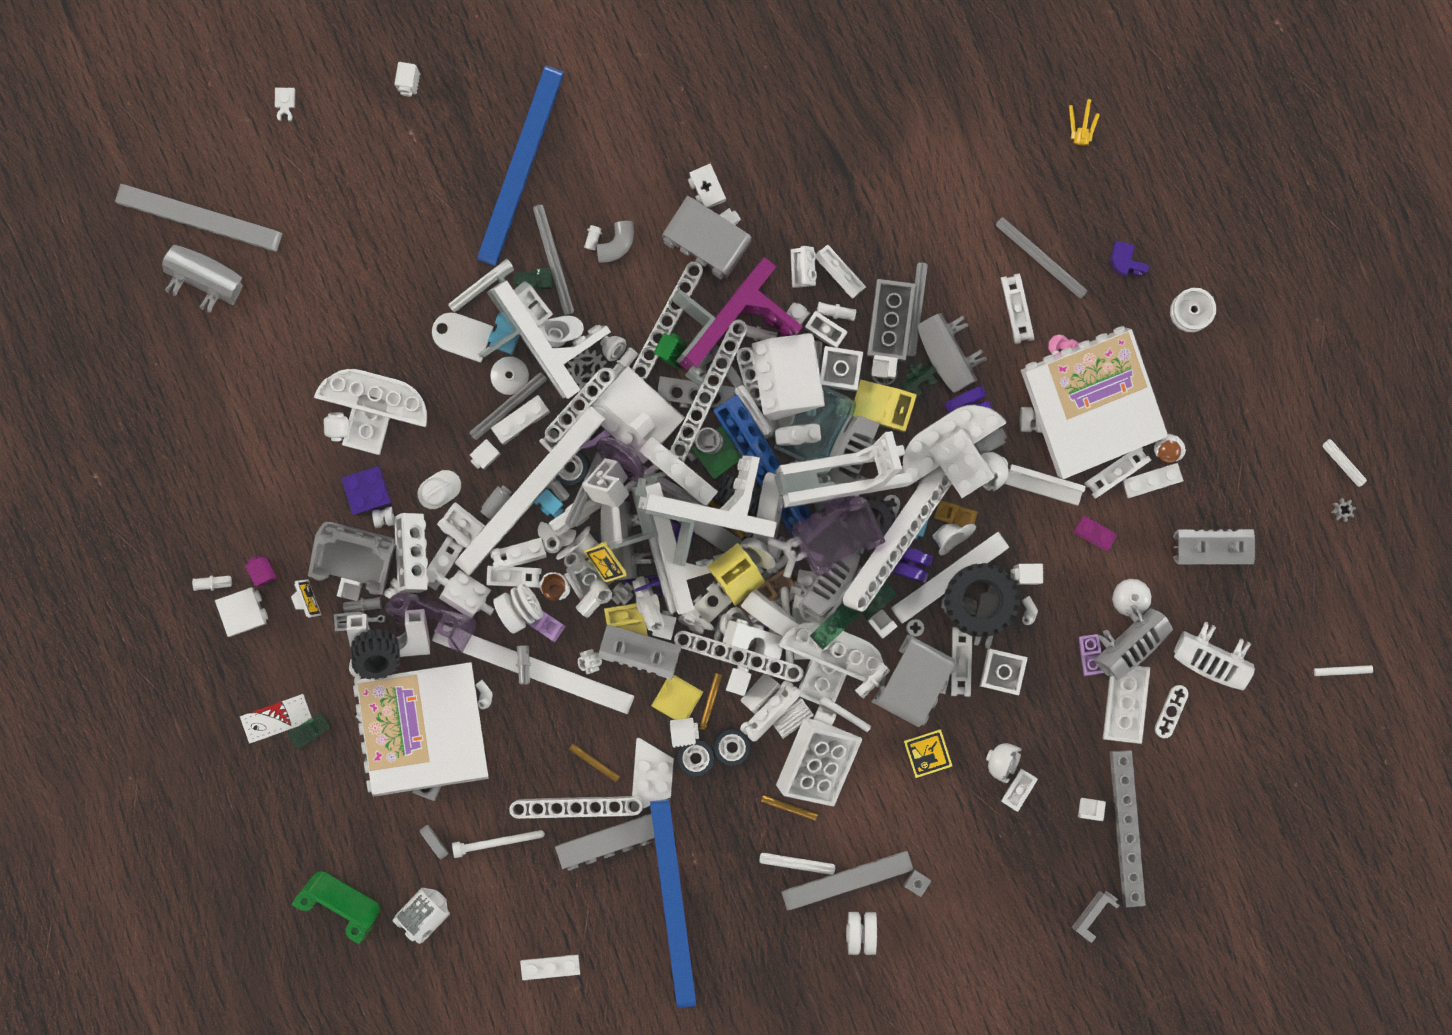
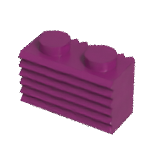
M1087 516L1081 517L1073 530V533L1105 551H1109L1117 537V533L1110 531V529L1107 530V527L1100 526V523L1097 524V522L1090 520Z
M255 556L247 560L248 564L245 565V568L249 572L248 575H251L250 578H252L254 585L264 586L277 579L267 558Z

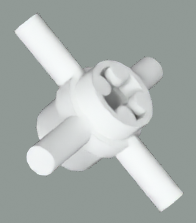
M800 521L795 538H791L786 542L771 537L768 539V545L782 549L783 554L788 558L783 574L784 577L790 578L795 562L802 560L804 557L819 562L823 559V554L808 550L803 541L807 522ZM792 546H793V547H797V546L799 547V548H797V552H796L797 554H796V555H795V551L791 550V547H792Z

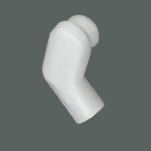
M710 352L694 370L702 378L706 376V364L714 359Z

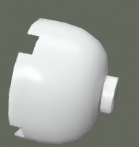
M994 452L983 453L981 456L995 477L982 486L987 490L993 489L995 491L1005 484L1008 479V462L1004 457Z
M1128 579L1116 586L1112 600L1114 607L1119 613L1129 616L1126 610L1132 611L1131 605H1137L1142 614L1146 612L1151 604L1152 596L1150 589L1145 583L1138 579Z
M1005 743L998 745L994 751L990 750L986 760L989 761L988 769L991 775L1004 783L1009 782L1010 779L1007 777L1009 773L1014 774L1021 757L1018 751H1021V748Z

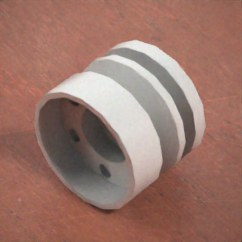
M521 583L517 588L511 589L512 597L508 593H504L494 599V606L498 616L505 627L513 634L526 627L525 620L532 624L535 622V619L539 620L543 617L538 599L525 583Z

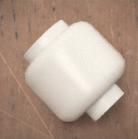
M341 412L329 413L324 418L325 436L330 437L331 441H342L343 437L348 435V418Z

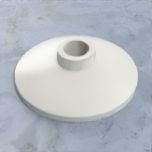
M501 358L492 367L491 382L496 390L503 394L513 395L528 383V369L518 358ZM512 372V378H506V373Z

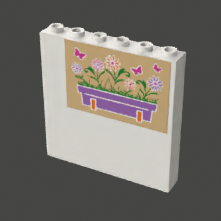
M1124 326L1118 327L1109 335L1107 333L1098 335L1094 341H1083L1078 344L1079 347L1063 349L1061 354L1046 356L1043 358L1044 361L1029 363L1025 365L1026 368L1021 370L1057 476L1062 479L1168 437L1132 329L1125 328Z
M471 662L398 673L391 676L388 675L384 679L379 678V680H375V678H371V680L366 678L356 680L357 685L353 686L354 696L359 698V704H356L357 716H361L362 723H359L360 735H364L365 741L361 743L362 753L367 755L364 768L365 773H369L370 780L367 781L368 792H372L373 797L489 779Z

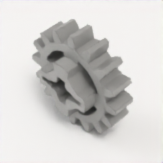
M586 349L585 354L581 352L578 357L575 356L573 358V362L568 361L571 368L567 369V371L572 373L571 377L575 383L580 384V390L587 384L582 381L591 379L596 374L598 364L600 369L606 368L604 365L607 364V361H601L603 355L596 356L595 350L592 354H589V350ZM583 358H593L591 361L584 362L582 360ZM576 364L580 367V372L577 376L575 375ZM585 366H586V367L592 366V367H591L592 373H591V374H589V373L583 374V373L585 372L583 368H584ZM603 372L602 378L607 379V376Z

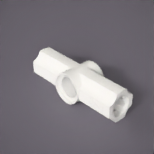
M588 496L575 526L577 527L588 520L591 514L601 508L602 504L592 501ZM573 504L567 507L564 513L549 522V525L558 537L571 529V527L565 525V521Z
M643 576L637 577L632 581V587L636 596L638 612L643 615L648 630L657 632L664 627L658 597L656 594H653L651 587L635 592V588L649 583L648 578Z

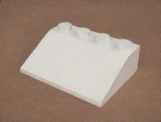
M812 333L769 338L752 343L763 416L774 421L825 406Z
M627 367L592 405L605 418L601 426L643 464L649 459L639 450L652 436L660 444H663L685 419L682 414L630 367ZM642 412L648 415L656 425L643 439L629 427V424Z
M804 718L776 786L783 796L834 806L862 742V738L824 722Z

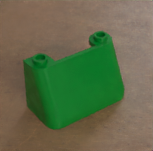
M324 871L315 873L292 903L299 910L308 911L318 902L350 921L346 927V935L357 944L365 940L381 911L376 901Z

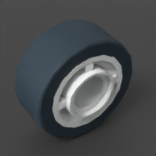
M578 451L569 461L575 464V470L572 473L569 472L566 465L563 469L561 468L562 471L555 477L560 483L577 485L584 481L590 468V462L584 453Z
M736 729L723 731L715 740L714 751L716 757L726 765L735 766L741 764L750 753L749 739L743 732ZM729 742H735L738 745L736 752H728L726 747Z
M696 740L695 745H683L679 750L678 764L687 775L694 777L702 776L712 768L714 753L711 747L704 741ZM693 753L701 755L702 759L697 764L693 763L690 759Z

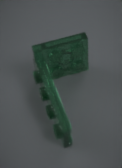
M885 581L864 611H858L843 604L809 636L823 650L861 614L869 620L898 594Z

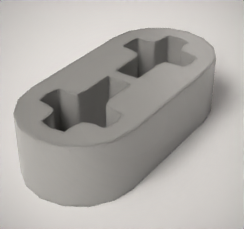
M428 824L419 830L440 860L449 854Z

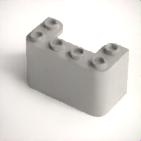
M689 196L685 198L662 234L663 243L672 249L680 247V252L686 256L693 255L697 258L695 261L704 267L706 265L710 266L715 277L719 279L725 278L726 280L751 243V236Z

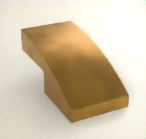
M940 500L934 519L964 527L969 524H975L978 512Z

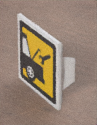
M309 580L295 581L297 592L291 596L295 609H304L308 618L321 616Z

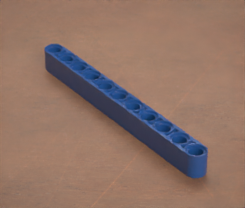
M547 65L544 67L477 260L496 266L499 261L563 79L564 71Z
M669 799L650 801L677 1009L696 1006L670 801Z

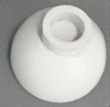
M605 336L600 343L603 354L608 361L617 360L626 349V340L618 336Z

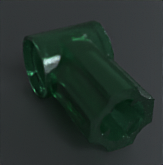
M551 268L514 273L515 289L524 281L530 284L532 288H536V290L553 288Z

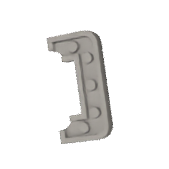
M324 522L315 535L308 576L318 581L328 578L329 575L366 584V589L369 593L383 595L396 548L395 539L334 522Z

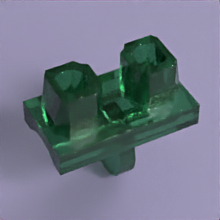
M920 363L915 367L909 364L907 367L910 371L905 374L908 380L901 385L906 391L917 394L916 397H919L924 392L920 386L923 381H926L929 386L938 382L935 374L936 370L929 364H926L924 367Z

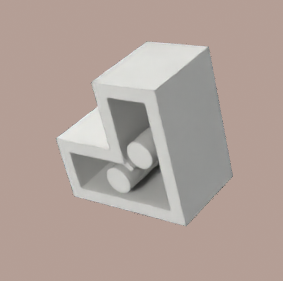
M606 458L582 484L592 501L618 508L629 495L623 485L628 476L618 461Z

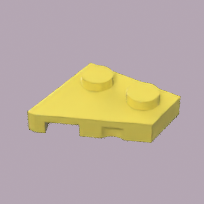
M637 603L604 609L608 625L648 636L646 623L643 615L638 612Z

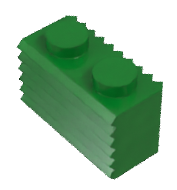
M664 333L653 353L665 363L681 369V365L676 360L687 348V342L674 333L670 335Z

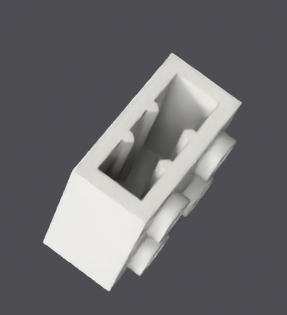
M251 587L215 600L228 637L267 624L266 619H268L265 608H261L260 601H262L260 592L258 590L255 591V588Z

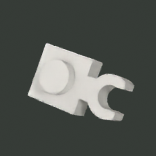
M275 88V107L280 108L277 113L279 121H282L281 117L283 114H287L288 121H292V114L289 108H295V88Z

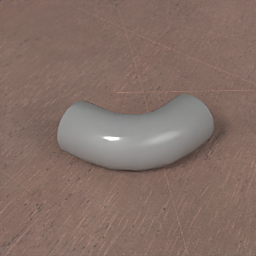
M633 221L614 223V239L609 243L597 244L599 263L617 260L628 252L634 237Z

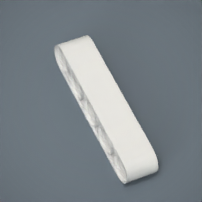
M741 348L737 352V361L744 387L758 408L761 409V399L755 395V390L759 389L753 348ZM747 351L750 352L751 355L749 361L745 358V354ZM752 369L755 371L756 374L754 379H752L750 376V372ZM765 417L773 432L764 436V438H773L776 436L775 430L779 428L777 420L772 421Z
M600 369L547 427L545 430L547 440L557 442L564 437L584 412L616 380V373L613 369ZM604 371L609 372L611 376L608 382L602 379ZM592 385L596 386L598 390L596 396H592L589 393V388ZM579 399L585 403L583 410H579L576 406ZM565 414L571 415L572 422L570 424L564 422ZM553 428L559 430L558 438L552 437L551 430Z
M768 472L763 480L756 518L777 522L774 537H771L777 539L783 500L782 496L778 493L775 481L776 474ZM753 533V538L762 541L768 547L769 536Z

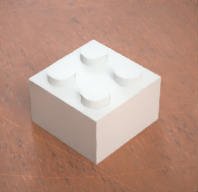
M825 346L820 373L822 387L856 392L863 352Z
M988 649L979 686L1019 695L1027 657Z

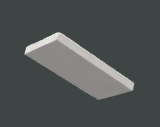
M1137 666L1118 681L1114 676H1110L1103 739L1142 744L1150 667Z

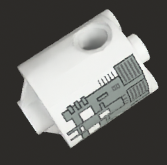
M421 888L395 915L393 922L399 928L403 927L407 931L405 935L411 941L415 940L419 944L423 943L450 915L447 909V900L437 890Z

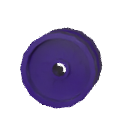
M982 386L970 390L944 404L948 413L966 405H977L993 409L990 401L977 404L978 401L986 396Z
M908 547L900 559L901 562L897 563L891 573L926 583L929 574L918 567H931L934 557L920 550Z

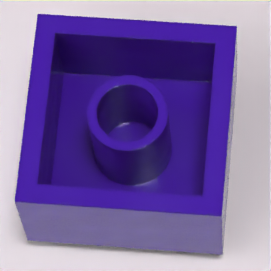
M377 466L341 478L353 515L356 516L392 504L380 467Z

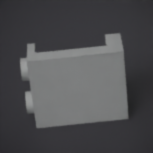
M1099 891L1071 928L1092 943L1096 936L1087 929L1107 903L1118 908L1120 906L1116 903L1118 899L1107 891L1104 893Z

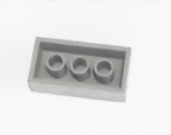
M877 279L867 357L874 358V355L898 358L897 361L905 362L916 284Z

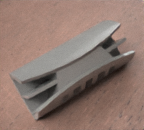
M173 245L163 259V272L173 276L165 289L166 292L170 293L173 289V296H176L183 282L208 293L200 308L204 310L208 305L207 312L209 313L212 311L217 299L231 305L235 304L243 287L241 283L242 277L228 267L203 254L177 245Z
M940 313L918 324L917 327L924 348L936 371L953 392H958L978 381L972 371L973 367L986 361L987 358L976 359L983 353L981 349L969 357L964 356L954 338V334L968 327V323L958 326L965 319L964 316H961L948 324Z
M850 414L835 441L829 457L857 453L874 445L876 442L874 436L879 424L863 416L854 417ZM863 463L832 468L828 472V476L831 478L830 482H834L835 485L868 480V478L859 475Z
M624 501L618 508L605 504L601 505V543H611L634 536L633 526H639L640 521L638 514L632 515L631 502ZM635 543L611 549L627 574L624 577L615 579L616 581L636 579L638 577L637 564L653 563V559H644V557L652 555V551L636 553Z
M1254 529L1236 531L1177 530L1174 533L1173 538L1178 539V546H1174V548H1178V555L1173 557L1177 564H1254Z
M842 544L831 559L823 556L821 562L811 559L812 564L824 569L812 587L808 588L798 581H795V586H791V593L803 597L799 604V609L804 620L822 625L841 604L844 594L862 568L858 565L860 555Z
M1131 605L1132 611L1126 610V613L1134 623L1116 640H1114L1108 630L1103 631L1105 637L1098 636L1106 649L1094 661L1107 676H1114L1117 681L1145 660L1166 639L1173 629L1166 616L1150 608L1142 615L1137 605Z
M607 624L598 658L610 662L617 661L621 665L627 664L631 668L634 666L638 668L637 670L644 669L648 673L654 672L658 676L672 680L682 646Z

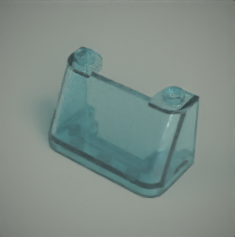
M822 386L825 406L796 414L791 425L818 424L820 425L821 440L815 443L789 446L777 445L775 440L774 449L801 462L828 458L846 419L850 414H854L856 403L847 396Z

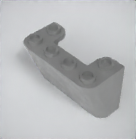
M907 634L899 649L903 656L886 687L880 685L871 702L901 719L920 727L927 723L929 719L928 714L931 708L936 706L938 702L937 697L940 691L945 689L947 685L946 680L954 672L956 664L954 658Z

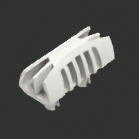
M1208 622L1204 623L1199 636L1191 635L1185 631L1182 632L1173 651L1175 653L1174 657L1178 661L1215 682L1240 690L1246 688L1255 670L1254 664L1243 659L1251 643L1247 641L1242 648L1244 641L1240 639L1233 653L1216 647L1208 642L1216 629L1212 625L1207 631Z

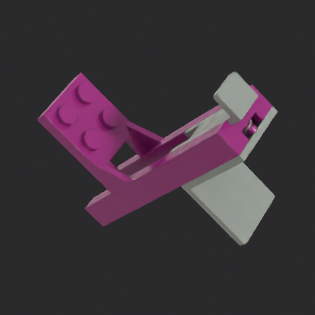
M765 257L756 265L716 317L712 316L680 289L672 297L671 300L703 326L676 360L677 363L688 371L685 376L698 386L704 379L695 373L694 370L740 312L762 316L764 322L769 326L777 328L779 330L778 333L782 337L796 335L803 327L758 290L776 268Z

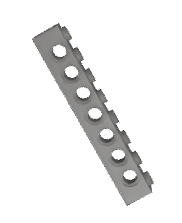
M1110 751L1123 906H1146L1132 751Z

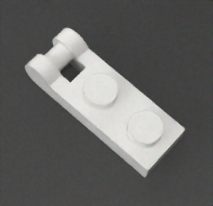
M450 535L445 539L443 545L426 569L429 579L428 586L434 590H437L440 586V583L435 581L437 576L441 574L446 577L464 549V546L459 545ZM448 547H451L452 549H454V552H453L452 555H451L450 553L446 552V550L448 549Z
M541 538L501 549H492L489 552L491 559L494 560L493 566L496 571L546 558ZM506 556L507 560H501V557Z
M488 566L487 585L517 587L519 584L525 583L528 587L540 588L539 574H541L542 569L510 567L496 571L494 566ZM526 574H532L531 581H526Z

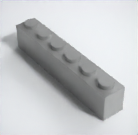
M652 814L555 846L562 869L567 868L569 871L578 868L579 863L585 862L587 865L596 862V857L602 855L604 858L615 855L614 851L622 849V852L634 849L633 845L638 843L641 846L652 843L651 839L655 838Z

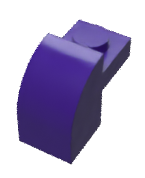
M1115 241L1110 262L1118 275L1125 277L1128 271H1131L1130 274L1141 277L1142 274L1148 273V264L1131 260L1135 245Z

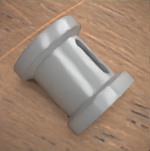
M911 620L906 624V632L913 637L920 636L924 631V625L920 620ZM914 622L917 626H920V630H917L916 634L913 633V630H910V626H913Z

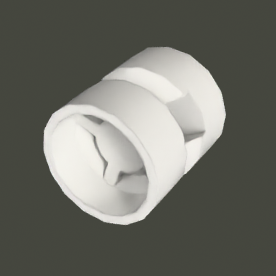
M1021 407L1020 432H1031L1035 429L1036 432L1042 433L1035 410L1032 407Z

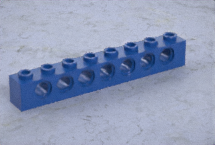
M735 395L724 401L713 411L741 456L760 458L756 480L762 488L766 474L768 472L776 474L775 471L781 463L739 396ZM783 504L781 520L793 538L796 536L800 521L808 523L804 535L808 534L818 525L807 505L784 508Z

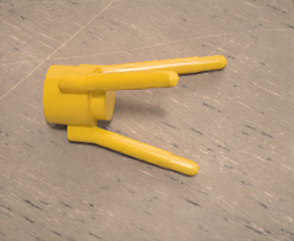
M1090 99L1087 100L1083 127L1077 128V131L1075 128L1073 106H1069L1071 139H1074V144L1089 145L1099 118V113H1097L1089 131L1087 123L1090 112Z

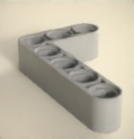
M662 490L663 497L680 500L674 495ZM695 521L693 532L723 552L728 551L737 543L740 545L742 542L741 539L721 526Z

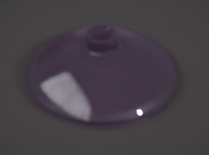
M610 437L600 438L597 441L596 449L603 460L606 458L618 461L628 476V480L638 482L639 478L644 477L643 464L632 445Z

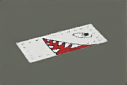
M303 694L240 716L249 744L313 721Z

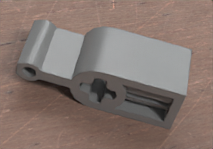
M366 613L334 614L335 631H347V623H340L347 621V616ZM367 615L368 625L370 622L384 623L387 621L384 615L370 618Z

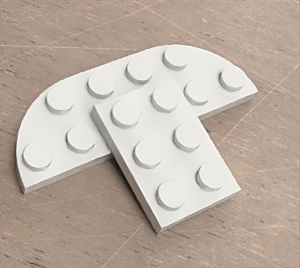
M357 369L338 371L320 384L314 396L316 399L352 408L349 417L348 435L344 437L342 445L380 455L390 418L422 427L427 425L425 403L413 387L405 382Z
M977 405L959 407L922 430L910 441L903 457V472H911L912 483L941 466L961 498L995 477L974 444L1006 424V421L991 408Z
M806 622L797 625L784 635L778 645L811 659L798 688L801 691L800 697L824 707L826 706L820 703V699L825 696L835 703L846 675L865 681L868 674L871 675L881 663L884 664L880 652L871 643L825 623L817 625ZM886 676L879 682V684L883 687L885 685Z

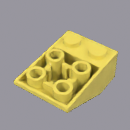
M860 380L850 414L854 417L863 416L878 423L880 426L905 433L917 394Z
M738 543L707 566L735 606L749 596L752 591L765 583L754 562Z

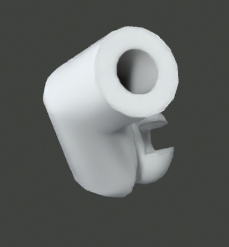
M1028 596L1021 600L1026 608L1022 617V622L1025 625L1033 624L1038 613L1031 597Z
M481 680L475 685L481 693L478 707L486 709L491 705L493 693L485 682Z

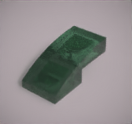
M319 712L288 732L287 736L298 750L330 729V726Z

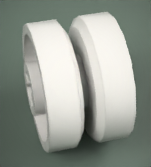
M1201 288L1184 290L1173 300L1170 307V316L1173 323L1178 329L1185 332H1197L1204 329L1213 321L1216 314V304L1213 297Z
M848 912V924L846 925L848 955H858L861 943H863L866 955H876V912H866L863 924H861L859 912Z

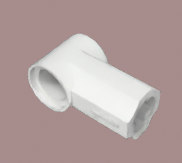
M596 579L590 584V591L576 606V609L583 616L590 617L600 604L610 601L612 592L603 579Z

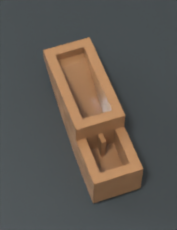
M785 569L766 580L756 590L771 601L781 594L783 586H786L788 589L794 586L796 579L792 574L790 578L784 577ZM746 598L739 603L740 607ZM741 607L746 616L750 615V613H748L745 609Z

